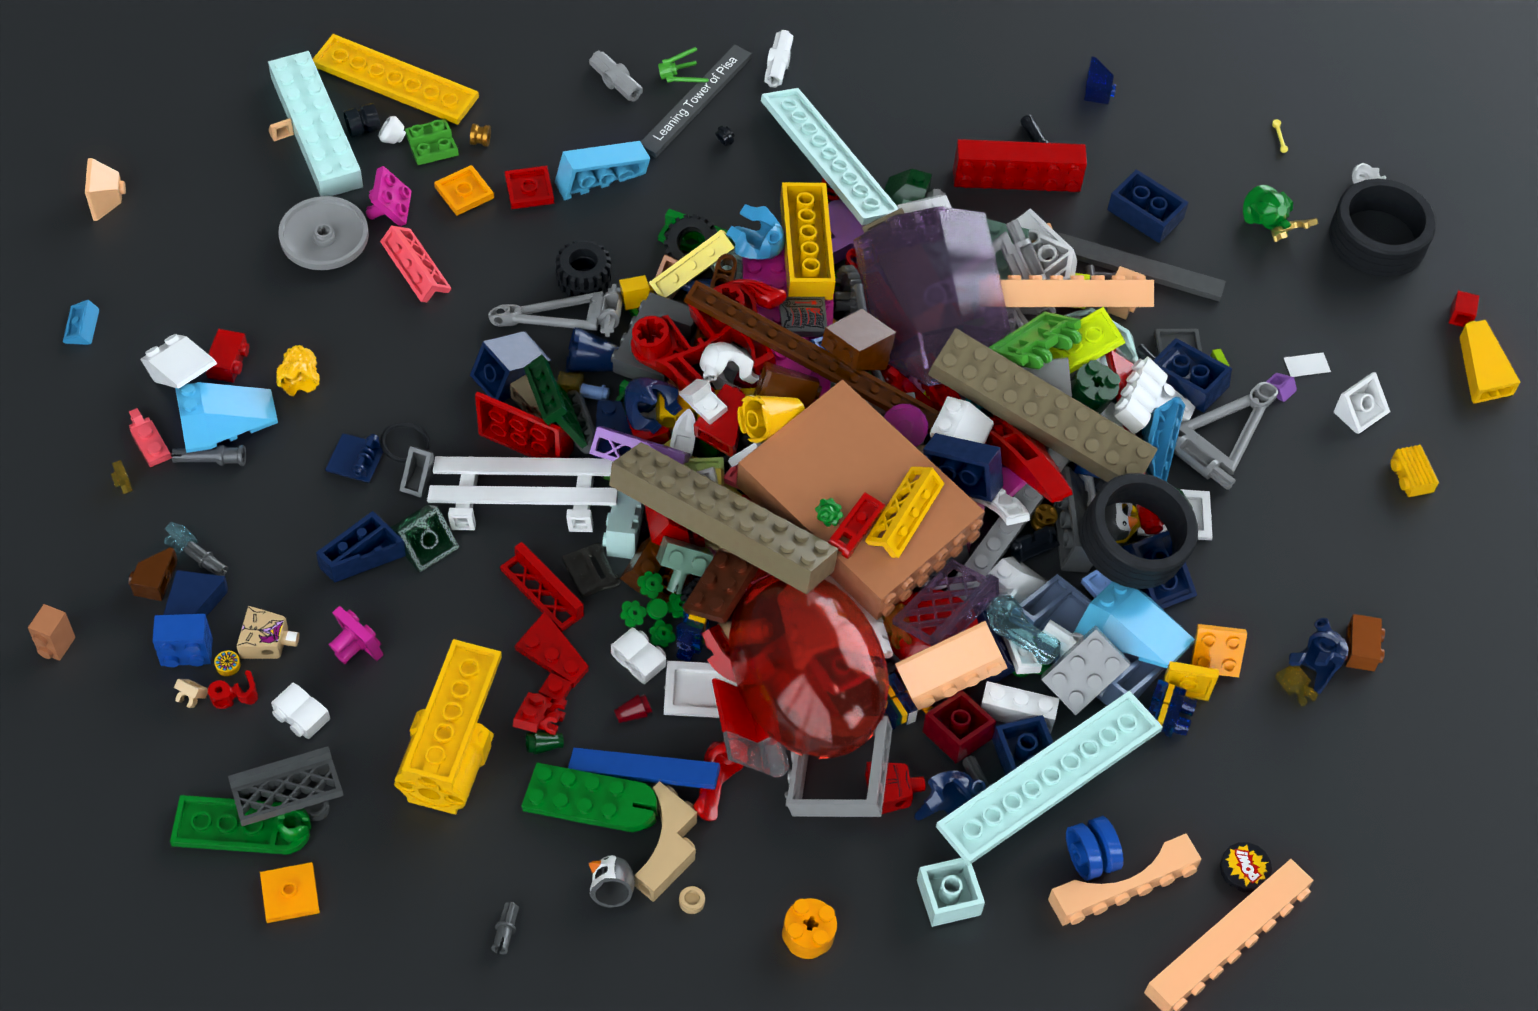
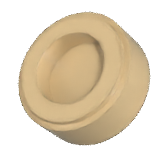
M695 886L684 888L679 895L680 908L688 914L700 912L705 905L704 892Z

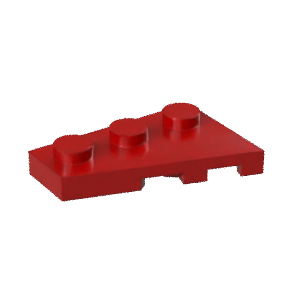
M546 612L538 618L515 645L516 651L548 672L572 682L573 688L589 671L587 663Z

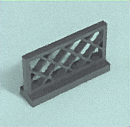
M329 746L228 776L241 826L344 796ZM311 781L318 783L315 788L307 787ZM326 785L336 787V789L326 792L322 791ZM286 789L294 790L289 796L282 794ZM301 793L308 794L306 798L297 799ZM261 796L268 798L263 804L256 802ZM276 800L283 802L279 806H271ZM250 808L257 810L253 814L244 816Z

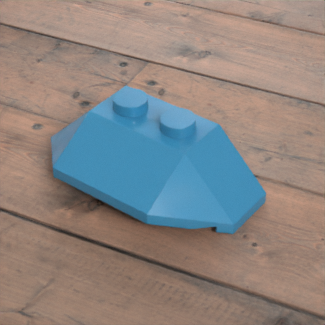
M1174 397L1156 408L1151 413L1148 424L1142 429V440L1158 449L1146 472L1148 475L1155 476L1166 482L1186 406L1180 397Z

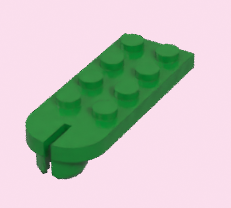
M536 763L521 806L524 812L626 832H637L650 828L656 823V816H658L656 795L653 789L645 783L542 763Z
M180 795L170 843L173 847L292 854L302 849L308 842L311 821L307 811L302 808L241 826L234 799ZM274 802L271 806H279L282 802ZM250 808L244 816L253 814L257 810Z

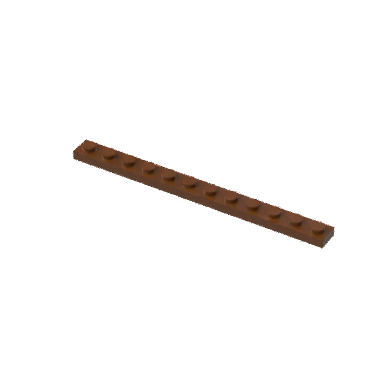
M697 280L687 293L684 300L685 303L835 384L843 379L864 400L885 411L899 404H911L919 408L926 416L928 422L927 434L930 435V431L940 413L938 410L864 370H854L827 350Z

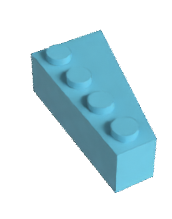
M640 141L563 151L554 183L564 200L571 199L572 194L580 192L583 195L589 193L590 188L599 185L601 188H604L615 180L622 182L646 174L650 157Z

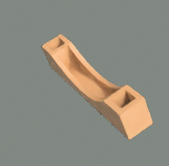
M1183 834L1164 842L1160 853L1154 861L1142 872L1129 879L1107 884L1073 880L1053 888L1048 901L1062 926L1069 923L1075 925L1083 921L1090 914L1099 915L1105 912L1109 906L1114 904L1117 906L1123 905L1135 895L1144 896L1150 893L1154 887L1159 885L1165 887L1173 883L1178 877L1183 876L1186 878L1197 872L1201 857L1188 835Z

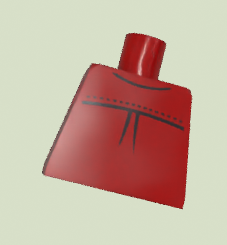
M872 762L866 763L865 778L867 790ZM888 763L882 814L911 806L913 792L925 791L924 776L910 777L908 765L905 763Z

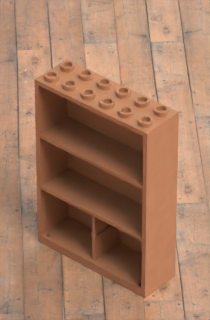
M843 379L738 462L736 486L755 504L827 542L864 492L884 503L886 508L911 467L934 468L945 484L899 558H892L883 546H871L866 543L865 539L877 520L855 548L849 559L841 555L842 552L838 551L835 569L830 576L876 620L883 615L887 617L900 600L904 602L911 596L912 590L915 587H922L929 580V575L934 571L936 573L941 571L950 557H957L962 552L964 545L968 542L970 544L973 543L980 536L979 530L984 523L982 520L985 511ZM916 475L912 482L919 479L920 475ZM909 493L903 496L901 500L905 499ZM833 498L837 504L842 506L840 511L843 513V517L839 519L837 526L831 524L827 527L822 521L817 519L818 513L815 511V508L819 506L821 499L828 500ZM897 512L892 514L889 519L894 517L897 514ZM885 531L880 533L877 538H882ZM844 536L841 539L846 544L850 541Z

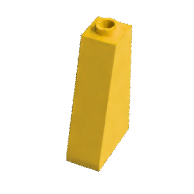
M1471 321L1467 323L1459 338L1473 404L1514 395L1520 380L1487 321Z

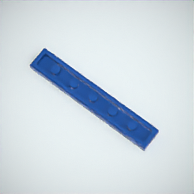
M573 748L568 766L569 769L632 781L658 783L660 781L662 784L714 790L716 789L720 772V764L715 762Z

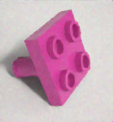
M384 166L377 168L374 188L369 191V198L374 205L366 208V215L370 220L386 215L401 227L407 222L412 191Z
M341 606L332 612L343 631L328 645L344 665L360 649L362 651L365 650L376 661L384 655L379 647L381 642L375 637L376 633L367 624L362 626L358 622L360 619L350 609L346 612Z

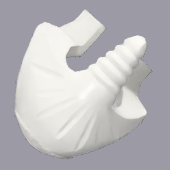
M711 343L704 349L701 355L699 365L704 372L703 379L712 382L717 390H721L725 383L731 387L742 389L729 383L725 378L723 370L730 361H734L738 365L739 377L743 381L753 384L759 380V375L754 374L752 371L754 361L729 343Z

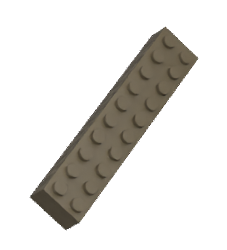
M957 328L953 331L928 373L932 378L1106 482L1124 474H1144L1158 450L1156 447Z
M640 442L612 462L609 486L805 594H808L834 572L838 554L837 547L712 481L708 477L699 474L669 456L662 454L649 445Z

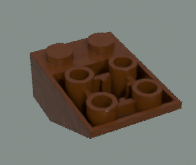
M651 537L641 543L620 579L640 593L641 587L637 584V579L640 576H644V573L647 571H651L652 574H660L662 576L661 584L663 585V591L658 592L656 598L662 599L667 603L669 595L676 594V591L672 593L667 590L673 569L660 566L656 559L660 546L651 542ZM692 574L687 575L682 589H684V586L687 583L694 580L698 576Z

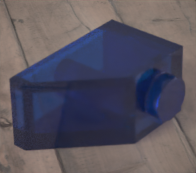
M1091 57L1084 100L1109 104L1110 96L1114 97L1116 91V84H1113L1114 75L1096 57Z

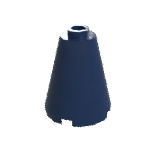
M575 327L568 349L570 350L569 357L567 356L566 371H613L611 356L615 349L618 350L620 346Z

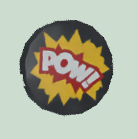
M1238 842L1229 846L1224 852L1220 862V870L1224 880L1230 886L1233 885L1242 892H1253L1271 876L1272 864L1267 853L1259 846L1249 842Z

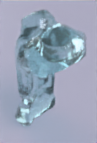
M1005 594L993 599L987 610L986 617L994 633L1005 637L1022 649L1032 652L1041 665L1051 664L1060 653L1061 642L1030 624L1015 597Z

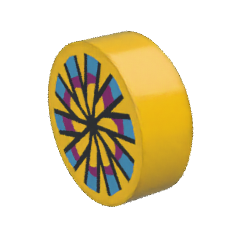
M230 650L220 652L214 660L216 670L222 676L236 674L241 666L239 656Z

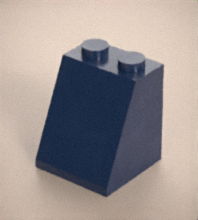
M523 331L483 341L470 376L488 396L504 402L511 397L510 384L526 375L523 367L541 354L548 360L549 365L551 359Z

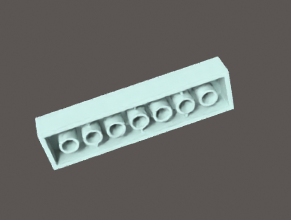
M305 51L268 61L271 80L287 118H291L293 132L320 196H334L362 188L363 182L360 167L310 52Z

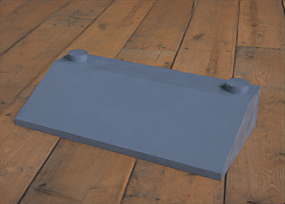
M1057 574L1015 607L1007 626L1013 631L1029 630L1035 649L1055 663L1061 657L1060 652L1039 639L1040 634L1050 619L1069 632L1074 633L1091 600ZM1124 653V656L1130 661V666L1096 697L1107 706L1128 691L1138 699L1165 668L1139 661L1138 656Z

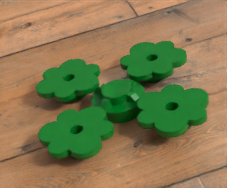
M647 571L644 573V576H640L637 579V584L641 587L640 593L642 595L647 594L648 598L652 600L648 602L646 608L640 606L637 600H634L632 603L630 601L623 602L620 618L625 620L627 627L632 628L636 625H642L644 622L643 618L648 613L652 619L657 620L654 626L649 628L651 644L666 648L668 643L674 642L675 634L672 632V625L665 624L660 619L664 618L667 612L672 613L674 618L683 617L684 609L682 605L685 601L680 599L683 594H670L667 603L662 599L656 598L658 592L663 591V585L661 584L662 576L658 573L652 574L651 571Z

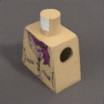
M248 606L237 643L240 659H278L281 657L284 645L297 647L299 632L288 631L287 621L284 616Z

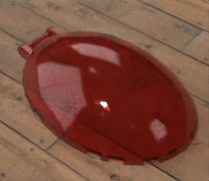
M759 568L751 582L762 577L765 578L753 585L749 584L733 613L729 631V655L732 671L745 706L756 723L767 732L771 739H775L784 745L786 749L803 756V754L823 759L835 758L855 751L875 734L874 730L879 722L883 720L888 705L889 678L887 663L873 627L855 602L829 581L824 579L808 594H805Z

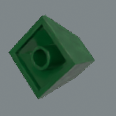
M915 169L906 170L889 177L884 191L897 207L899 204H902L903 199L916 201L927 198V192L930 191L932 174Z

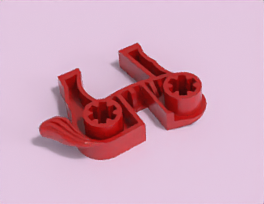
M736 279L713 288L758 313L757 304L760 307L771 310L782 304L787 298L784 290L752 279ZM689 304L691 318L707 339L704 342L701 337L698 338L697 346L695 347L689 345L669 315L661 316L662 318L658 316L643 317L634 324L632 329L631 350L634 357L640 363L668 377L677 385L680 391L696 379L704 380L692 366L700 363L704 349L711 343L726 342L730 344L734 341L744 347L754 361L753 372L759 375V377L765 361L776 364L775 356L770 348Z

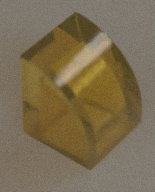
M560 371L557 382L566 392L576 390L580 394L584 374Z

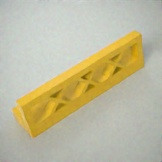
M911 467L865 539L868 545L883 546L892 558L900 557L945 484L933 467ZM916 475H920L919 479L912 482ZM909 493L905 499L901 500L903 496ZM897 512V514L894 517L889 519L892 514ZM885 531L882 538H877L880 533Z

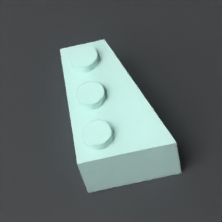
M618 491L616 506H610L612 507L611 512L607 514V528L603 535L602 545L606 547L607 556L632 559L637 550L644 504Z

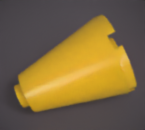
M750 395L741 400L744 402L741 407H738V423L742 433H747L750 437L748 439L750 442L760 443L770 438L805 410V407L798 398Z

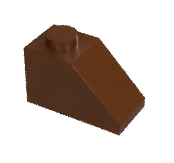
M169 547L138 562L135 571L130 573L128 580L134 596L158 601L163 600L178 563L174 548Z

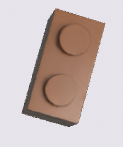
M43 604L28 627L38 654L46 659L54 658L60 661L76 638L66 612Z

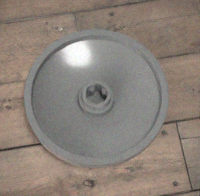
M332 196L313 197L296 204L284 215L279 225V240L284 254L295 264L312 270H330L352 262L365 249L369 236L368 224L363 212L353 203Z

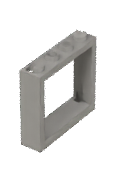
M800 716L797 730H794L796 745L791 750L792 769L788 770L789 790L785 792V806L789 808L792 817L882 816L892 736V726L888 716ZM812 736H875L867 800L802 799Z

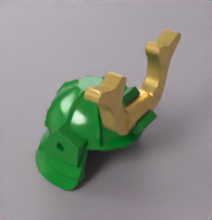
M1269 185L1256 186L1247 194L1244 200L1243 216L1245 222L1249 224H1262L1265 228L1270 229L1274 242L1288 237V231L1294 228L1308 229L1310 226L1318 224L1317 218L1295 221L1286 220L1290 216L1289 213L1293 211V201L1284 192L1279 193Z

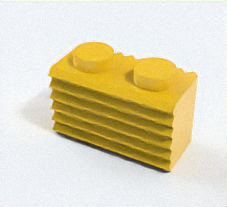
M1419 444L1409 448H1398L1390 461L1391 468L1398 475L1400 488L1403 491L1405 490L1407 497L1434 493L1439 481L1422 446Z

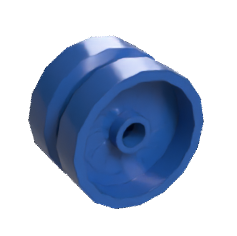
M1100 816L1088 820L1087 825L1079 823L1067 827L1066 843L1068 852L1076 871L1085 881L1100 877L1103 871L1107 874L1122 869V847L1113 825L1106 817Z

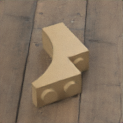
M660 781L652 788L656 795L657 809L662 823L660 839L648 862L635 875V887L653 902L695 861L696 856L695 845L684 836L697 824V812L693 808V804L689 801L684 802L678 797L672 787L665 786Z

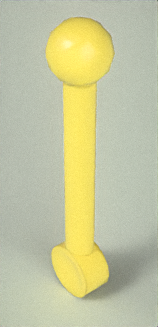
M1275 119L1272 126L1277 131L1281 145L1280 151L1286 153L1288 147L1284 143L1280 130L1281 121Z

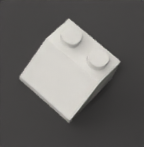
M947 396L930 431V436L932 438L937 433L985 444L994 422L972 403Z

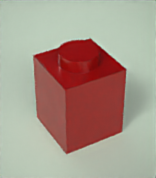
M1458 290L1451 304L1449 324L1465 327L1467 323L1474 321L1477 316L1479 295Z

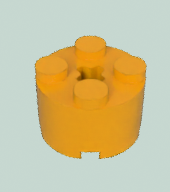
M808 898L795 901L786 913L782 930L783 941L792 954L804 959H813L826 953L831 948L837 930V919L834 909L818 899Z

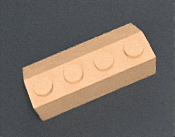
M986 621L895 663L918 711L928 708L946 697H952L967 687L975 686L990 676H996L1008 668Z

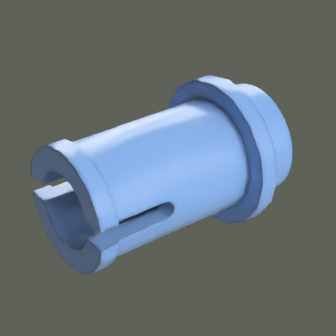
M582 383L580 395L584 398L608 400L610 388H607L606 385L600 387Z

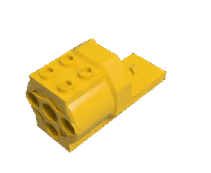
M455 639L452 640L427 707L416 712L410 728L411 739L395 777L394 786L407 797L409 803L455 815L459 809L466 805L477 772L480 767L485 765L494 737L493 732L477 722L501 661V651Z

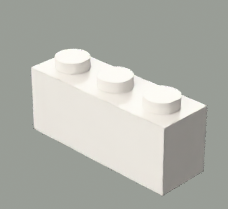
M987 681L981 708L996 721L1005 723L1043 715L1051 734L1059 698Z

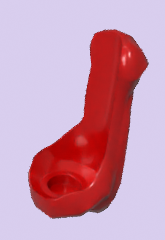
M714 741L706 751L704 761L719 763L720 772L716 789L700 788L699 797L693 805L699 817L705 821L711 822L717 819L722 784L745 765V748L737 741Z

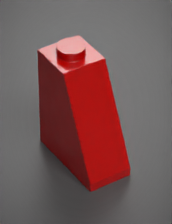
M725 383L716 396L727 406L728 411L711 425L701 416L693 425L694 435L697 438L732 457L737 453L741 433L737 411L738 407H741L744 402L741 400L745 397V394L739 388L731 387Z

